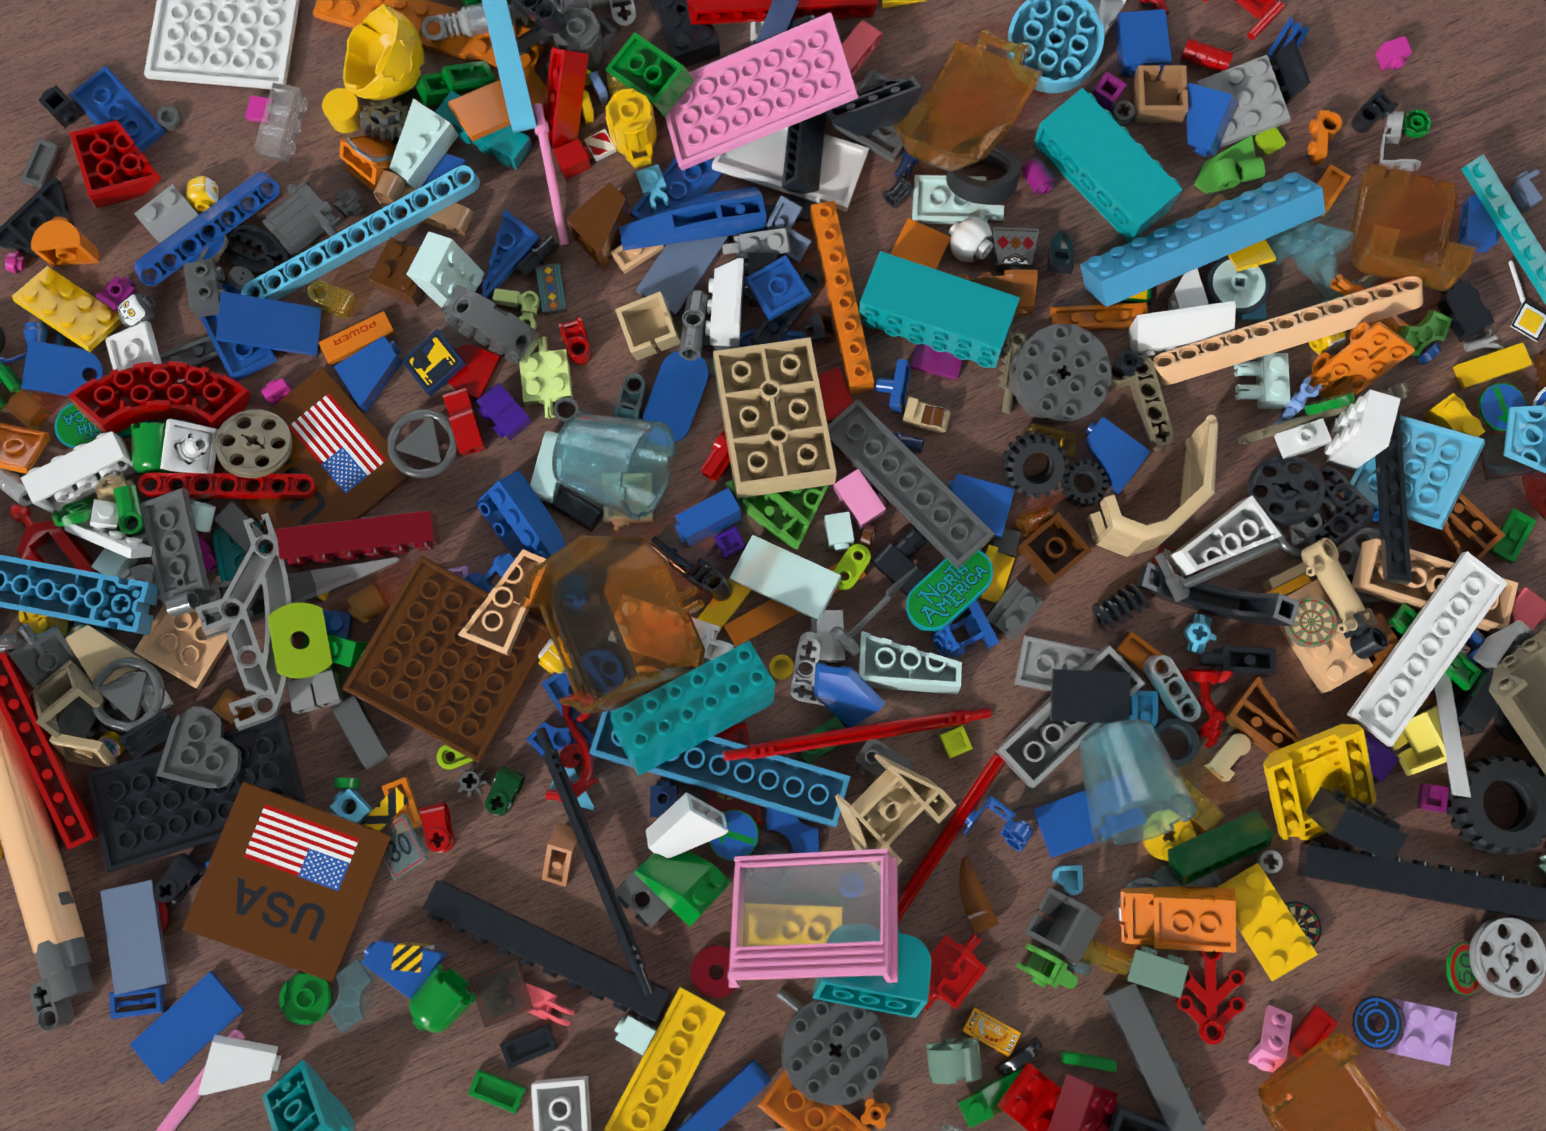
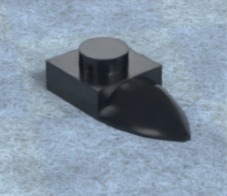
M1060 230L1055 234L1050 244L1048 271L1071 275L1074 269L1073 245L1069 237Z

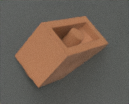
M557 823L547 844L542 880L566 887L579 848V842L572 827Z

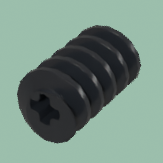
M1128 583L1125 585V589H1118L1117 594L1112 593L1108 599L1103 598L1100 600V605L1097 603L1093 604L1092 613L1097 625L1105 633H1108L1106 625L1115 629L1116 624L1114 620L1117 619L1123 624L1125 623L1124 614L1131 619L1133 618L1131 610L1134 609L1140 614L1142 612L1140 605L1142 604L1148 609L1150 604L1144 593L1137 586Z

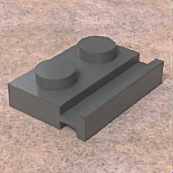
M1015 579L987 613L986 618L992 626L1010 641H1014L1044 602Z

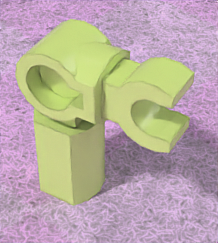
M495 288L493 296L495 305L515 308L521 306V313L523 314L519 319L523 322H531L530 327L536 330L537 324L534 320V315H537V310L540 307V299L533 291H526L520 294L519 291Z

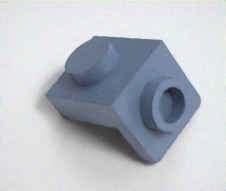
M1538 169L1531 173H1528V171L1521 173L1514 179L1516 183L1508 189L1514 197L1515 203L1524 212L1532 209L1543 199L1531 182L1540 174Z

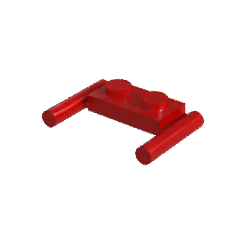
M1235 0L1258 20L1262 18L1247 33V37L1250 40H1254L1285 8L1282 2L1276 0Z

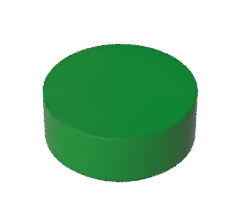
M334 778L335 789H359L360 779Z

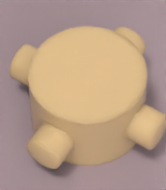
M616 512L613 516H625V514ZM626 521L612 522L616 531L630 524V522Z

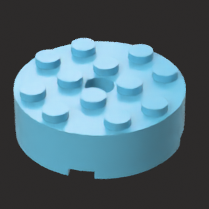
M1027 0L1012 18L1006 44L1008 62L1017 78L1028 87L1044 93L1069 91L1085 82L1096 68L1104 44V28L1095 12L1096 9L1087 0ZM1050 40H1058L1060 43L1053 45Z

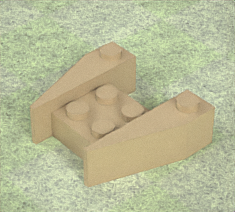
M876 754L874 757L886 769L852 805L839 794L835 798L855 850L888 849L891 857H897L899 865L903 860L889 845L922 811L939 824L956 804L943 789L928 778ZM881 861L867 862L881 876Z

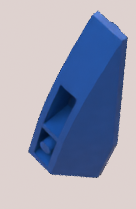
M757 187L708 193L619 227L622 248L625 251L765 231L766 211L762 194Z

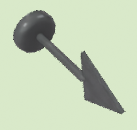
M916 566L888 588L886 596L849 633L839 626H835L829 631L835 641L852 656L859 652V645L853 637L891 600L918 569Z

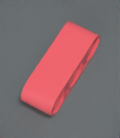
M862 20L842 44L852 77L875 50L883 37L881 31L865 20Z

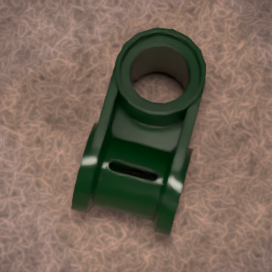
M502 765L494 778L493 785L485 800L487 811L499 817L508 814L524 784L526 775ZM501 798V802L504 804V806L502 808L498 807L496 809V806L493 805L494 800L499 801Z

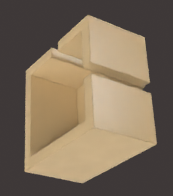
M661 291L615 309L630 352L637 361L656 354V348L658 347L663 351L680 344L681 340L673 322L667 301Z

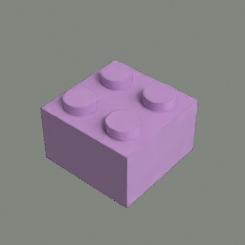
M1393 999L1403 1011L1406 1027H1404L1402 1041L1396 1047L1386 1051L1450 1066L1457 1012Z

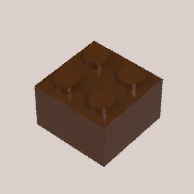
M390 237L369 276L373 286L382 292L418 307L425 292L407 275V272L419 249Z
M1059 512L1022 542L1017 549L1049 587L1092 550Z

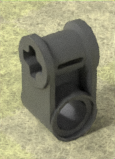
M631 373L625 377L615 405L614 417L619 418V416L633 419L635 423H639L647 393L646 383L640 374ZM634 382L641 383V388L638 391L629 390L630 385Z

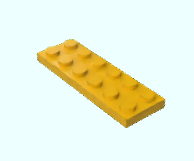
M680 986L604 1131H664L726 1011Z

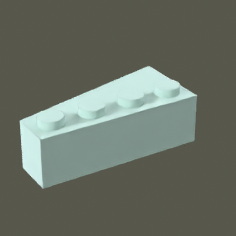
M864 631L861 632L858 674L871 688L946 694L959 693L961 688L962 662L931 652L926 653L912 646L897 644L883 637L881 639Z

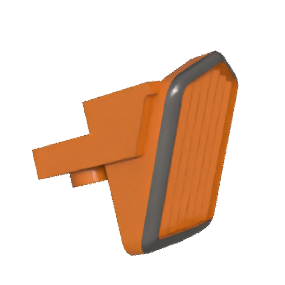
M371 134L353 136L340 140L339 157L345 161V169L374 192L382 172L391 171L389 167L396 147L386 139L381 141L379 136L374 139L371 137Z

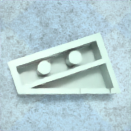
M413 99L389 168L394 174L401 177L406 185L419 189L459 135L450 122Z

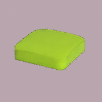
M1276 127L1261 132L1255 137V142L1265 156L1273 154L1286 144V141Z

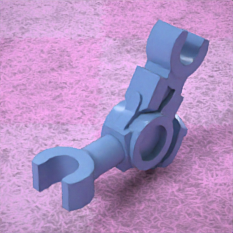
M1306 377L1301 384V391L1298 393L1294 392L1290 396V402L1284 406L1285 409L1273 425L1291 420L1303 408L1308 397H1315L1319 394L1322 385L1319 384L1317 387H1312L1309 385L1311 377Z

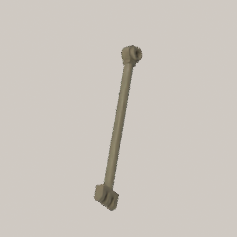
M1405 382L1378 392L1403 399L1408 397L1407 392L1409 390ZM1350 404L1341 408L1322 411L1319 414H1306L1237 437L1236 443L1239 446H1243L1322 418L1326 419L1341 414L1343 410L1345 411L1349 408Z

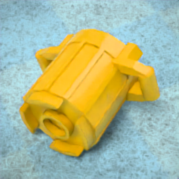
M622 89L613 94L605 108V118L611 141L616 150L625 155L626 160L631 163L634 169L651 165L653 147L657 139L653 107L647 96L634 89ZM647 153L646 156L633 159V157L641 156Z

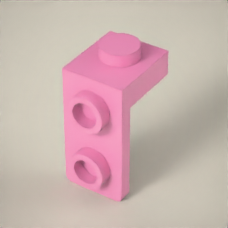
M1268 1005L1265 1010L1261 1042L1249 1053L1248 1063L1257 1066L1263 1071L1273 1073L1286 1061L1292 1014Z

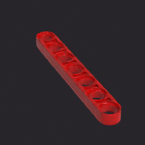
M146 473L138 481V488L148 498H157L173 492L170 490V485L175 480L183 481L182 489L188 490L189 498L308 499L316 492V484L313 478L307 474H269L259 478H244L232 473ZM149 480H156L158 482L156 489L153 491H146L144 489L145 483ZM206 480L209 482L207 490H196V484L199 481ZM228 480L235 482V486L231 491L221 490L223 482ZM251 481L260 482V488L257 491L250 492L247 490V484ZM276 481L286 483L284 490L281 492L272 490V485ZM302 481L311 483V488L306 492L297 490L298 484Z

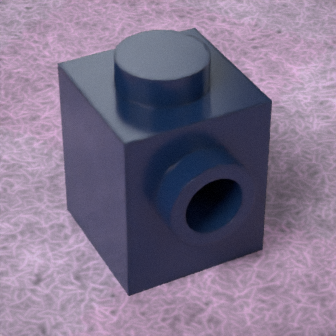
M657 781V786H650L651 818H659L677 802L678 787L672 786V781Z

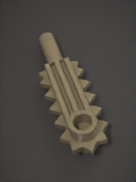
M1019 329L1015 333L1009 331L1008 338L1005 341L1008 346L1002 349L1006 356L1001 358L1005 365L999 368L1004 374L998 377L1000 380L998 386L1005 389L1001 411L1004 414H1011L1014 397L1009 385V365L1017 347L1027 338V334H1022Z

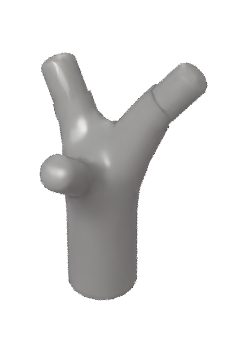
M1488 330L1479 339L1464 343L1466 352L1480 348L1502 350L1504 347L1492 342L1498 339L1497 335L1491 336L1492 330Z

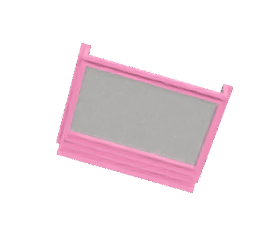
M888 849L734 857L735 872L730 965L728 972L730 988H740L741 980L883 975L887 983L898 982L897 857H891Z

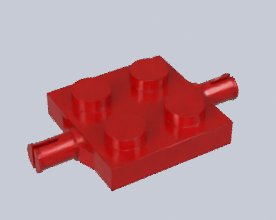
M974 933L965 945L956 943L945 934L931 952L929 1001L924 1006L927 1011L937 998L947 1002L956 1010L987 970V967L979 962L974 953H972L982 941Z

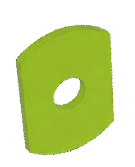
M291 603L276 609L267 617L278 674L290 678H309L323 672L332 664L323 609L309 603ZM299 631L306 633L309 637V645L305 649L294 648L290 642L293 633Z

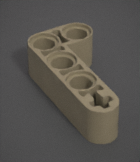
M1139 355L1144 360L1142 367L1145 373H1139L1135 370V374L1132 377H1127L1121 368H1116L1114 362H1112L1111 372H1119L1122 378L1116 379L1111 374L1110 388L1131 387L1146 443L1152 451H1163L1172 442L1174 433L1152 360L1148 356ZM1142 388L1149 389L1152 396H1145L1142 393ZM1148 411L1156 412L1158 419H1152Z

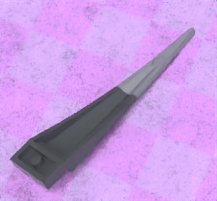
M394 557L345 566L289 573L287 575L292 603H304L395 564L400 559ZM232 581L209 585L210 590L207 591L197 590L196 594L200 600V606L222 599ZM261 589L248 613L251 625L265 619L263 589ZM231 606L226 610V615L234 617L238 615L240 608ZM220 611L204 615L205 620L201 622L205 621L206 625L221 620ZM230 628L207 636L205 635V638L210 639L226 634Z

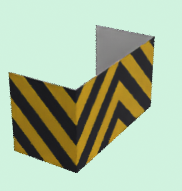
M412 942L394 944L391 970L420 972L423 947L434 949L435 944Z

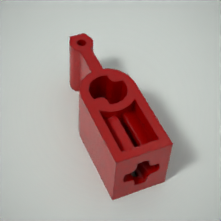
M463 388L444 394L443 399L459 453L465 457L486 450L467 389Z

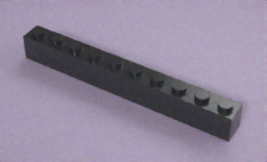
M1310 841L1309 845L1300 846L1297 876L1546 922V884H1541V888L1532 886V881L1515 879V883L1506 881V876L1490 874L1489 878L1480 876V871L1464 869V873L1454 872L1455 867L1438 864V868L1429 867V862L1412 860V864L1403 862V857L1396 856L1393 862H1390L1384 858H1378L1377 855L1365 850H1361V854L1351 853L1352 848L1336 845L1335 849L1326 848V843Z
M443 880L435 881L422 908L428 911V917L441 922L442 919L451 922V928L464 933L467 930L474 933L473 938L481 943L487 944L490 941L498 945L496 949L504 954L511 955L513 952L521 956L519 960L533 967L536 963L544 967L543 972L549 976L557 978L560 975L566 978V983L574 988L580 989L583 986L591 990L589 994L603 1001L604 997L614 1001L613 1006L619 1010L627 1012L630 1009L637 1012L636 1017L644 1022L650 1023L651 1020L655 1022L658 1020L671 990L650 980L654 992L644 996L634 972Z

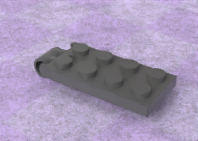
M181 488L140 504L148 544L152 547L151 557L161 602L166 604V609L172 617L195 611V607L200 606V600L196 591L200 589L202 591L210 590L188 490Z

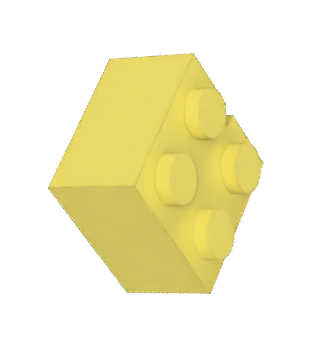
M1438 705L1415 714L1396 742L1391 746L1393 751L1410 743L1411 747L1396 755L1400 758L1399 762L1407 776L1447 762Z

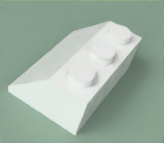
M738 258L716 268L714 278H709V293H713L712 300L708 299L707 314H711V321H706L705 336H710V345L739 347L744 258Z

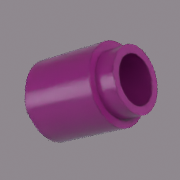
M1034 158L1022 167L1023 177L1036 195H1045L1053 189L1055 179L1042 161Z

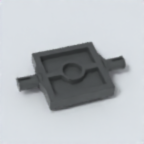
M24 624L28 634L22 626L18 629L26 641L22 646L10 652L9 655L33 689L69 660L82 670L84 669L56 626L35 635L29 624Z

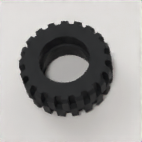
M1511 755L1484 757L1467 763L1466 772L1471 798L1452 795V792H1448L1450 807H1447V815H1452L1454 821L1450 822L1452 828L1461 831L1458 836L1464 842L1470 841V847L1476 850H1483L1484 853L1521 854L1529 852L1530 848L1540 846L1543 843L1541 839L1546 838V775L1538 773L1539 767L1533 763L1526 764V759L1511 757ZM1493 781H1501L1507 784L1514 791L1519 803V813L1516 821L1510 828L1505 830L1496 827L1488 819L1483 806L1485 791Z

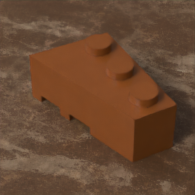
M1460 493L1443 529H1437L1454 562L1457 561L1462 552H1469L1480 560L1505 536L1462 493Z
M1257 676L1249 680L1225 712L1227 720H1224V722L1240 734L1246 735L1250 742L1269 755L1274 751L1299 742L1303 738L1289 718L1285 717L1278 707L1275 698L1271 697L1262 684L1263 681Z

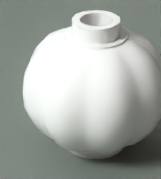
M968 218L961 223L956 222L949 231L951 235V251L961 262L983 260L993 248L990 226L980 218Z

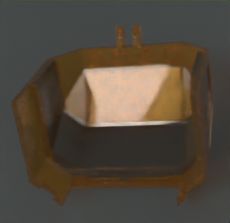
M581 535L527 573L525 583L528 584L525 597H521L519 608H540L575 694V697L561 698L557 702L563 705H570L583 714L615 710L703 664L705 648L690 614L697 612L705 605L703 600H696L687 606L684 601L699 591L696 586H690L680 592L667 560L644 538Z

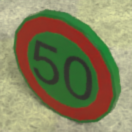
M1467 942L1457 943L1453 946L1448 954L1446 963L1447 978L1454 992L1463 996L1473 994L1480 984L1471 969L1469 958L1470 943Z

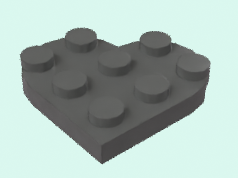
M191 707V709L184 711L175 718L156 776L205 788L219 789L224 786L227 787L233 783L241 769V750L232 742L224 739L225 728L222 717L205 707Z

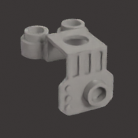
M1393 111V114L1388 113L1384 134L1381 140L1378 169L1414 172L1418 171L1421 166V161L1417 159L1383 160L1384 145L1399 143L1404 111Z

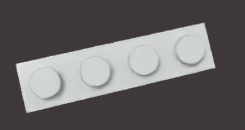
M91 519L65 526V531L130 559L151 557L152 547L142 543L141 539L129 538L122 531L90 526Z

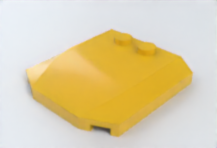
M1340 724L1270 753L1263 763L1278 834L1283 840H1289L1288 837L1310 840L1327 833L1305 813L1321 786L1328 790H1332L1334 787L1347 795L1346 798L1352 799L1356 797L1366 804L1370 802L1373 805L1377 801L1364 729L1358 724Z

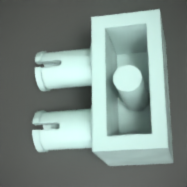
M1271 353L1259 357L1257 361H1245L1234 365V370L1237 369V371H1234L1235 376H1256V385H1236L1235 393H1238V395H1235L1236 400L1257 399V409H1282L1290 402L1288 353Z

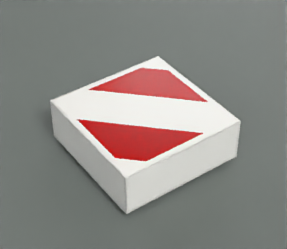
M605 129L584 139L595 162L616 152V148Z

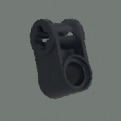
M1381 88L1362 105L1352 118L1351 125L1355 131L1366 133L1381 120L1387 118L1388 113H1392L1399 104L1397 102L1394 103L1384 93L1385 90Z
M702 558L698 559V565L690 575L686 574L684 577L694 587L704 591L717 601L727 600L733 591L732 585L721 572Z
M186 853L181 854L154 888L155 897L161 902L178 903L182 901L190 889L202 878L205 869ZM169 887H171V889H170L171 892H172V895H171V896H169V895H170V891L168 890Z

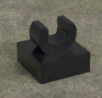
M820 313L811 316L812 322L808 323L805 327L808 330L814 329L815 334L808 338H811L812 342L823 341L830 343L835 341L836 337L831 317Z

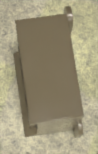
M71 660L29 693L33 697L38 715L36 723L55 738L61 735L56 714L78 696L92 707H99L103 703L100 690H93L88 674Z

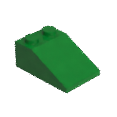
M635 32L605 69L627 89H634L647 96L653 110L663 117H666L694 81L682 64Z
M688 850L671 858L653 853L634 872L689 927L698 920L732 883L714 864Z

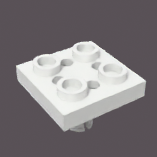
M174 419L167 420L160 469L180 473H214L216 458L214 442L219 429Z

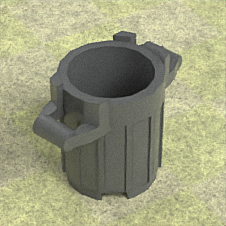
M569 6L560 12L565 18V26L561 31L553 33L556 47L587 53V69L593 73L603 65L606 54L609 52L608 45L612 42L617 29L606 17L597 20L596 15L586 7L582 9ZM601 27L608 33V35L604 38L602 36ZM549 58L548 62L545 64V67H546L548 70H549L550 58Z
M306 180L299 186H296L295 183L288 184L287 190L291 195L266 214V219L262 221L272 235H275L280 240L282 246L291 256L296 252L300 253L325 231L330 237L337 234L338 231L335 227L342 222L339 217H334L331 213V210H333L326 201L322 202L320 197L308 186L309 183Z

